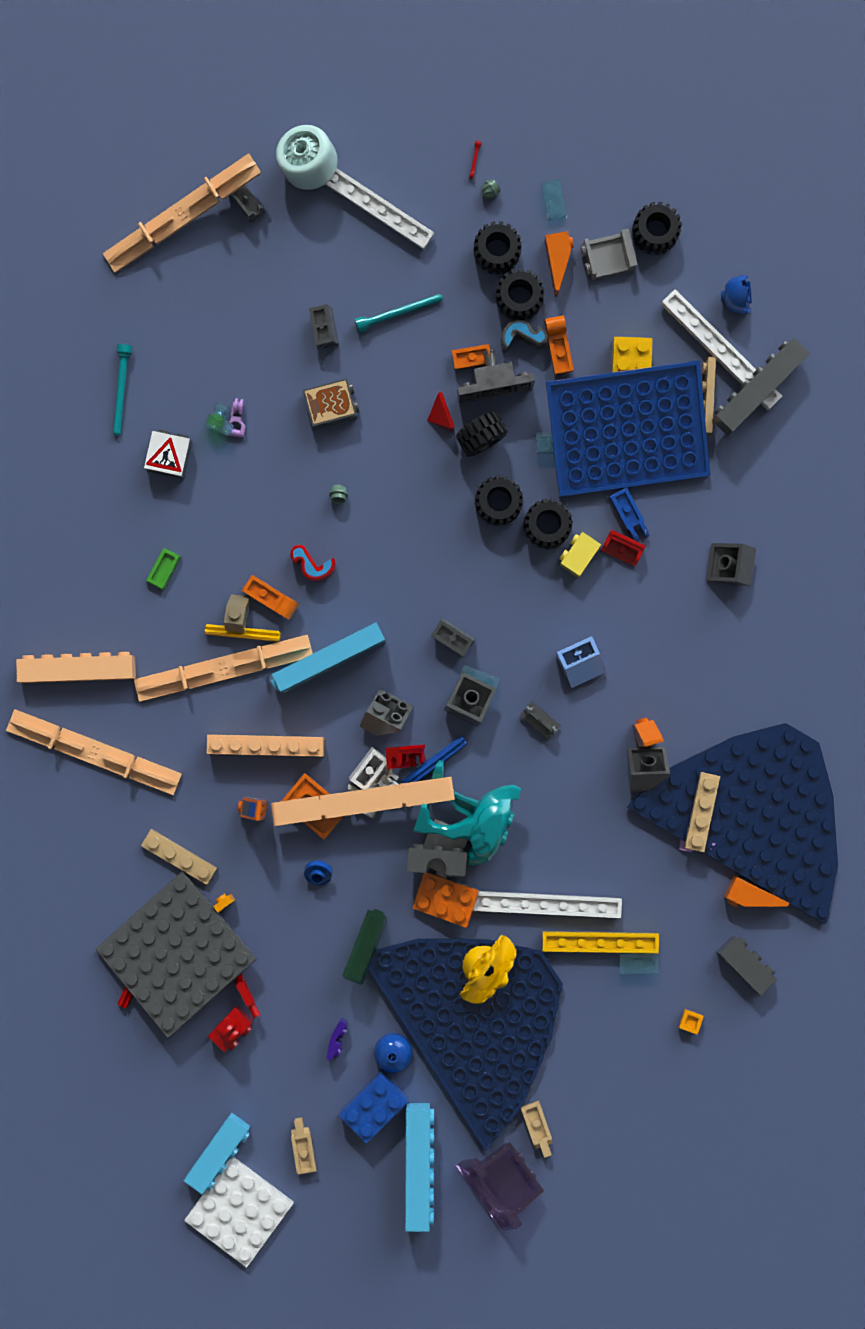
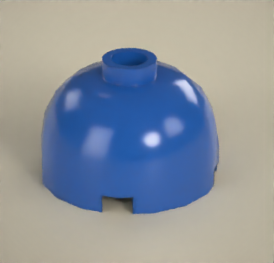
M748 275L731 278L725 285V291H721V301L725 302L728 310L733 313L748 314L751 312V308H748V302L752 303L750 281L746 282V279L749 278Z
M396 1033L385 1034L378 1040L375 1046V1061L386 1072H401L411 1062L413 1049L405 1036Z

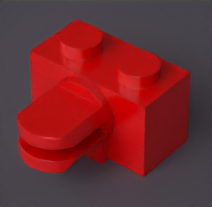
M236 1005L208 1037L223 1052L228 1048L232 1051L239 1043L237 1039L241 1035L245 1037L252 1029L250 1025L253 1023V1020Z

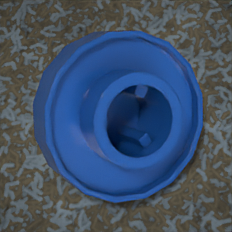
M311 861L305 866L304 877L311 884L325 885L331 881L333 870L329 864L323 861Z

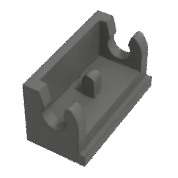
M246 185L230 195L251 223L266 212Z
M328 304L309 308L316 346L326 348V345L338 346L339 340L333 309Z
M445 618L441 619L431 635L462 656L466 654L475 640L473 636Z

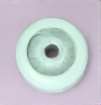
M300 125L292 128L283 135L276 149V161L286 179L299 189L312 190L326 184L336 171L338 162L336 150L328 136L318 127Z

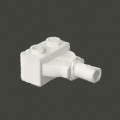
M371 747L349 776L350 781L362 790L397 785L398 783L395 780L399 778L393 773L392 769H387L386 757L373 747Z

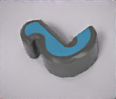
M516 319L509 322L504 328L501 335V347L507 352L513 340L517 337L538 350L546 345L548 335L543 328L537 327L536 332H534L528 322Z

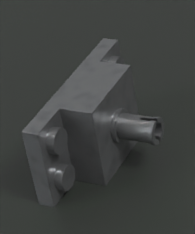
M488 350L482 352L486 367L474 369V385L472 383L462 384L458 388L457 397L458 402L462 403L533 389L535 383L534 373L522 372L515 377L512 362L497 365L495 350H490V358Z

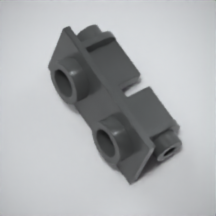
M532 701L520 714L522 719L548 740L561 726Z

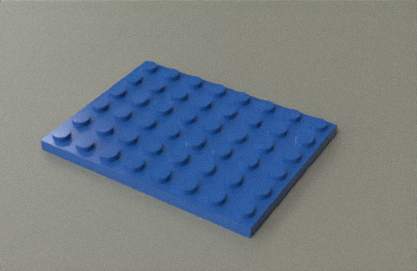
M699 360L545 382L560 497L711 475Z

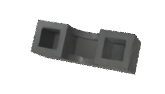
M413 844V847H409L407 871L426 873L428 862L431 859L439 858L446 864V875L465 876L467 852H463L464 848L452 847L451 851L444 850V846L433 845L432 849L425 848L424 844Z

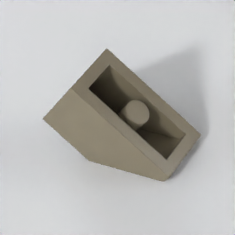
M231 594L226 605L224 617L225 631L245 633L250 596Z

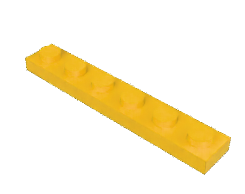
M542 931V951L659 953V933Z

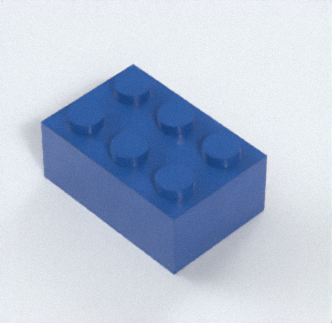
M381 1070L340 1110L339 1116L367 1144L408 1103L409 1097Z

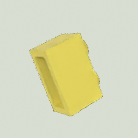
M584 532L580 536L577 534L570 542L573 546L569 552L565 550L559 558L562 561L560 566L577 578L580 577L601 546L600 543Z

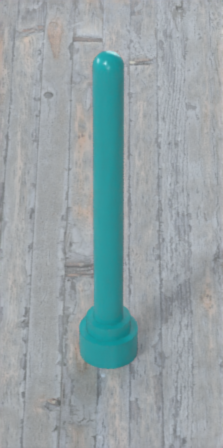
M437 294L370 318H363L362 316L355 318L358 332L367 331L373 324L442 301L443 297L441 294Z
M117 344L120 362L113 434L115 436L121 434L127 359L132 354V346L126 344Z

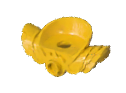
M501 935L492 947L477 946L465 955L462 969L468 982L460 993L461 998L473 1004H482L494 995L496 989L504 988L509 980L507 973L512 969L514 959L516 958L515 946L509 938ZM492 966L493 973L489 976H485L484 974L486 973L488 968Z

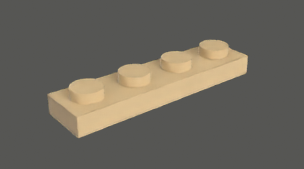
M708 357L705 363L702 364V374H705V380L702 381V391L704 393L703 401L707 436L712 434L716 357Z
M700 772L684 848L701 852L705 851L720 776Z
M150 829L141 845L143 848L206 885L209 884L217 870V867L153 829Z

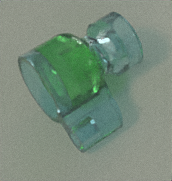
M216 403L214 413L208 416L204 427L212 432L230 436L234 425L224 419L228 415L230 408L221 403Z

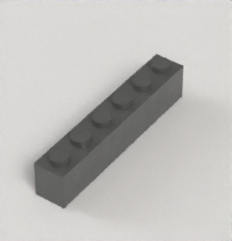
M795 338L789 343L784 341L778 348L780 352L777 355L773 353L765 361L767 365L764 368L760 366L753 373L755 377L751 381L747 379L740 386L742 390L738 394L734 392L727 399L729 403L725 407L721 405L714 412L716 416L712 421L727 436L810 354Z

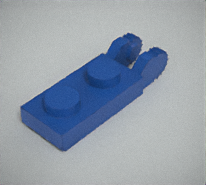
M626 487L611 495L609 498L632 539L639 542V537L633 528L639 525L645 538L650 536L644 524V519L628 488Z

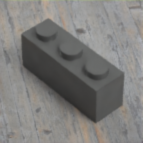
M732 936L717 953L761 996L777 980L773 976L775 971L769 965L764 966L760 962L762 958L754 950L750 952L746 948L748 944L741 937L737 939L735 936Z

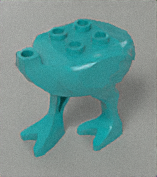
M438 761L432 779L444 778V761ZM515 785L501 786L483 795L479 801L454 791L455 800H450V802L457 811L465 814L467 818L452 825L434 823L430 817L429 804L422 803L414 832L438 834L452 840L458 838L470 840L472 847L467 852L466 864H484L494 856L500 845L504 846L508 834L505 828H510L515 814L511 812L513 808L512 799L518 800L522 788Z

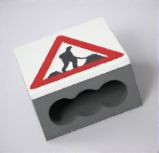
M165 430L152 431L144 466L147 472L185 479L193 442L184 434L174 436Z

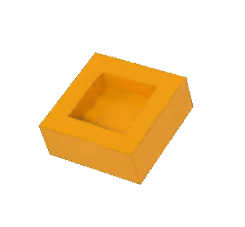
M224 893L215 900L217 904L213 907L218 913L235 901V898L232 894L226 896Z
M684 1009L678 1027L698 1035L704 1016Z

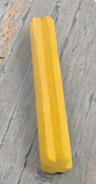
M206 624L205 634L277 642L280 641L281 636L279 631L245 628V633L225 631V626Z

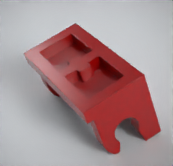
M610 530L600 551L635 567L646 546L614 530Z
M425 744L385 748L387 769L416 767L417 755L419 756V763L424 764Z

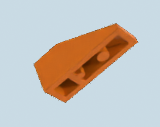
M568 231L545 235L544 239L554 295L559 293L571 249L574 248L573 238L569 237Z
M646 717L636 720L637 724L632 725L638 747L664 742L654 720L648 721Z
M733 876L724 895L728 899L727 903L737 908L739 904L744 907H788L789 905L788 902Z

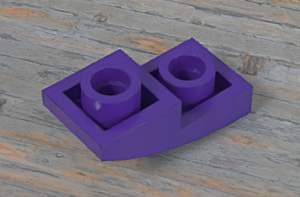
M343 1018L338 1022L330 1039L327 1051V1060L329 1061L333 1057L336 1059L343 1050L340 1048L342 1042L337 1039L338 1037L342 1038L348 1030L346 1028L348 1022Z

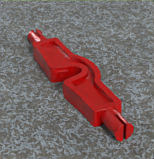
M241 973L235 979V985L253 1018H256L261 1014Z

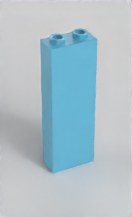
M376 622L273 673L274 679L271 682L275 690L285 693L386 643L385 638Z

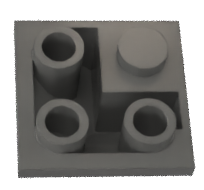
M379 689L359 727L376 736L398 733L414 706Z

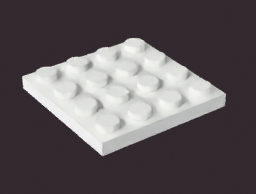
M233 1157V1159H228L226 1162L227 1167L221 1175L217 1174L214 1179L216 1182L211 1190L204 1192L184 1221L247 1268L294 1201Z

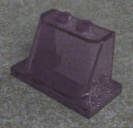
M511 1142L505 1143L480 1162L475 1158L462 1160L456 1165L500 1230H512L521 1226L522 1223L517 1218V1215L544 1192L535 1178V1173L527 1167L524 1157L516 1151Z

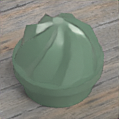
M493 179L485 181L481 187L482 196L488 199L496 198L498 193L501 192L499 185Z
M338 484L331 488L329 496L333 503L342 504L346 502L348 492L346 487Z

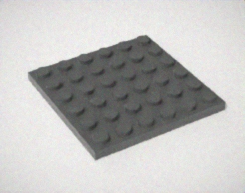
M184 871L177 875L96 948L97 952L167 1038L175 1034L257 960Z

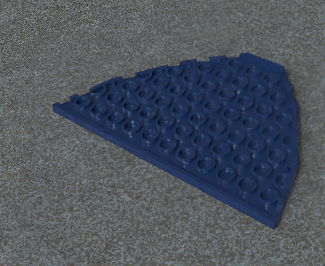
M787 723L736 735L669 767L670 777L650 791H642L633 801L627 804L626 807L685 842L700 772L720 776L705 851L703 853L821 923H827L838 868L834 797L818 741Z
M417 938L361 953L359 956L482 1147L487 1151L526 1101L530 1087L534 1082L546 1049L552 1039L563 986L560 978L541 950L514 945L516 958L514 959L512 969L507 973V978L509 979L507 985L504 988L496 989L494 995L484 1003L473 1004L460 996L468 982L462 969L464 957L471 949L477 946L492 947L495 940ZM490 966L484 975H491L493 967Z

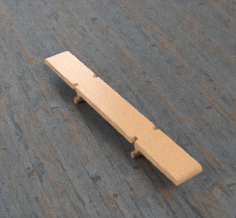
M248 153L210 179V181L207 177L203 178L206 183L146 223L145 227L139 222L138 226L140 228L103 253L104 257L115 273L119 272L154 248V242L157 245L220 203L218 200L220 197L224 200L258 177L261 171Z
M304 635L184 666V670L182 666H179L176 669L134 679L139 702L184 691L188 688L187 686H189V689L262 671L266 666L269 669L289 664L313 653L309 637Z
M14 709L6 729L8 732L47 746L49 749L55 746L54 749L122 775L124 778L130 775L129 778L171 795H174L182 773L137 757L135 760L136 756L71 730L62 728L60 731V726Z
M444 777L321 795L320 800L319 796L274 802L271 803L274 826L320 820L322 815L323 819L422 805V803L455 800L452 777Z

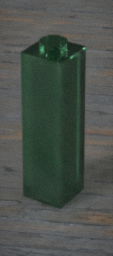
M377 909L367 911L343 972L344 979L360 985L363 984L387 922L384 912Z

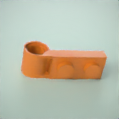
M564 315L544 319L554 374L561 375L574 372Z
M251 575L242 590L288 620L291 619L299 606V603L254 575Z

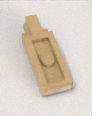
M539 1100L522 1106L521 1110L533 1145H535L536 1149L541 1148L544 1158L550 1156L551 1151L548 1145L553 1142Z
M303 1117L295 1118V1129L291 1130V1141L297 1175L317 1172L311 1131H309V1127L304 1128Z

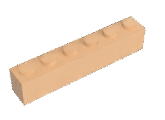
M109 652L99 653V656H92L91 653H80V657H72V654H61V658H53V655H41V658L34 659V655H23L22 659H16L18 683L136 679L135 656L130 655V652H118V656H111Z
M207 734V754L324 757L325 737Z

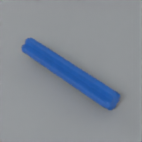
M459 736L405 777L402 783L417 782L435 770L439 760L445 762L467 745L466 740Z

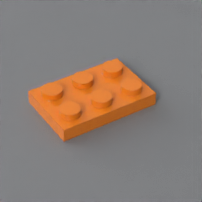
M304 773L282 801L319 796L320 800L321 795H329L330 793ZM322 815L320 820L303 823L325 840L344 816L323 819Z
M426 871L423 874L413 909L467 928L480 890Z

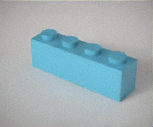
M231 1112L183 1181L201 1194L205 1190L210 1191L216 1182L213 1180L217 1173L219 1175L223 1173L227 1167L225 1164L227 1159H233L239 1149L236 1147L239 1142L244 1143L250 1135L248 1132L250 1125Z

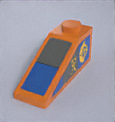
M243 797L242 801H239L238 812L241 813L240 817L256 821L264 820L268 800Z

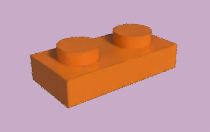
M489 344L452 350L454 369L461 370L485 366L482 352L488 350L490 358Z

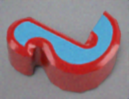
M296 545L290 551L293 563L298 565L301 562V570L310 581L321 582L328 579L335 572L336 562L334 558L317 567L303 545Z

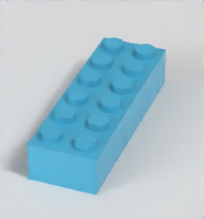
M407 1103L406 1231H429L430 1225H433L434 1208H430V1205H434V1188H430V1185H434V1168H430V1165H434V1148H430V1145H434V1129H430V1125H434V1109H430V1103Z

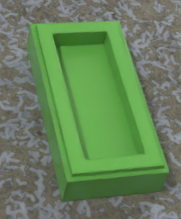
M163 548L146 582L164 591L181 556Z

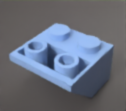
M592 636L555 653L571 688L606 673L601 655Z

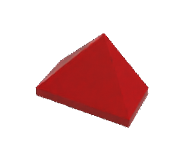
M439 392L427 421L453 432L455 431L454 423L443 393Z

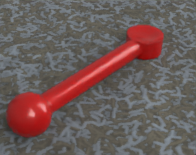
M480 141L474 143L475 152L469 179L474 177L478 151L482 145Z

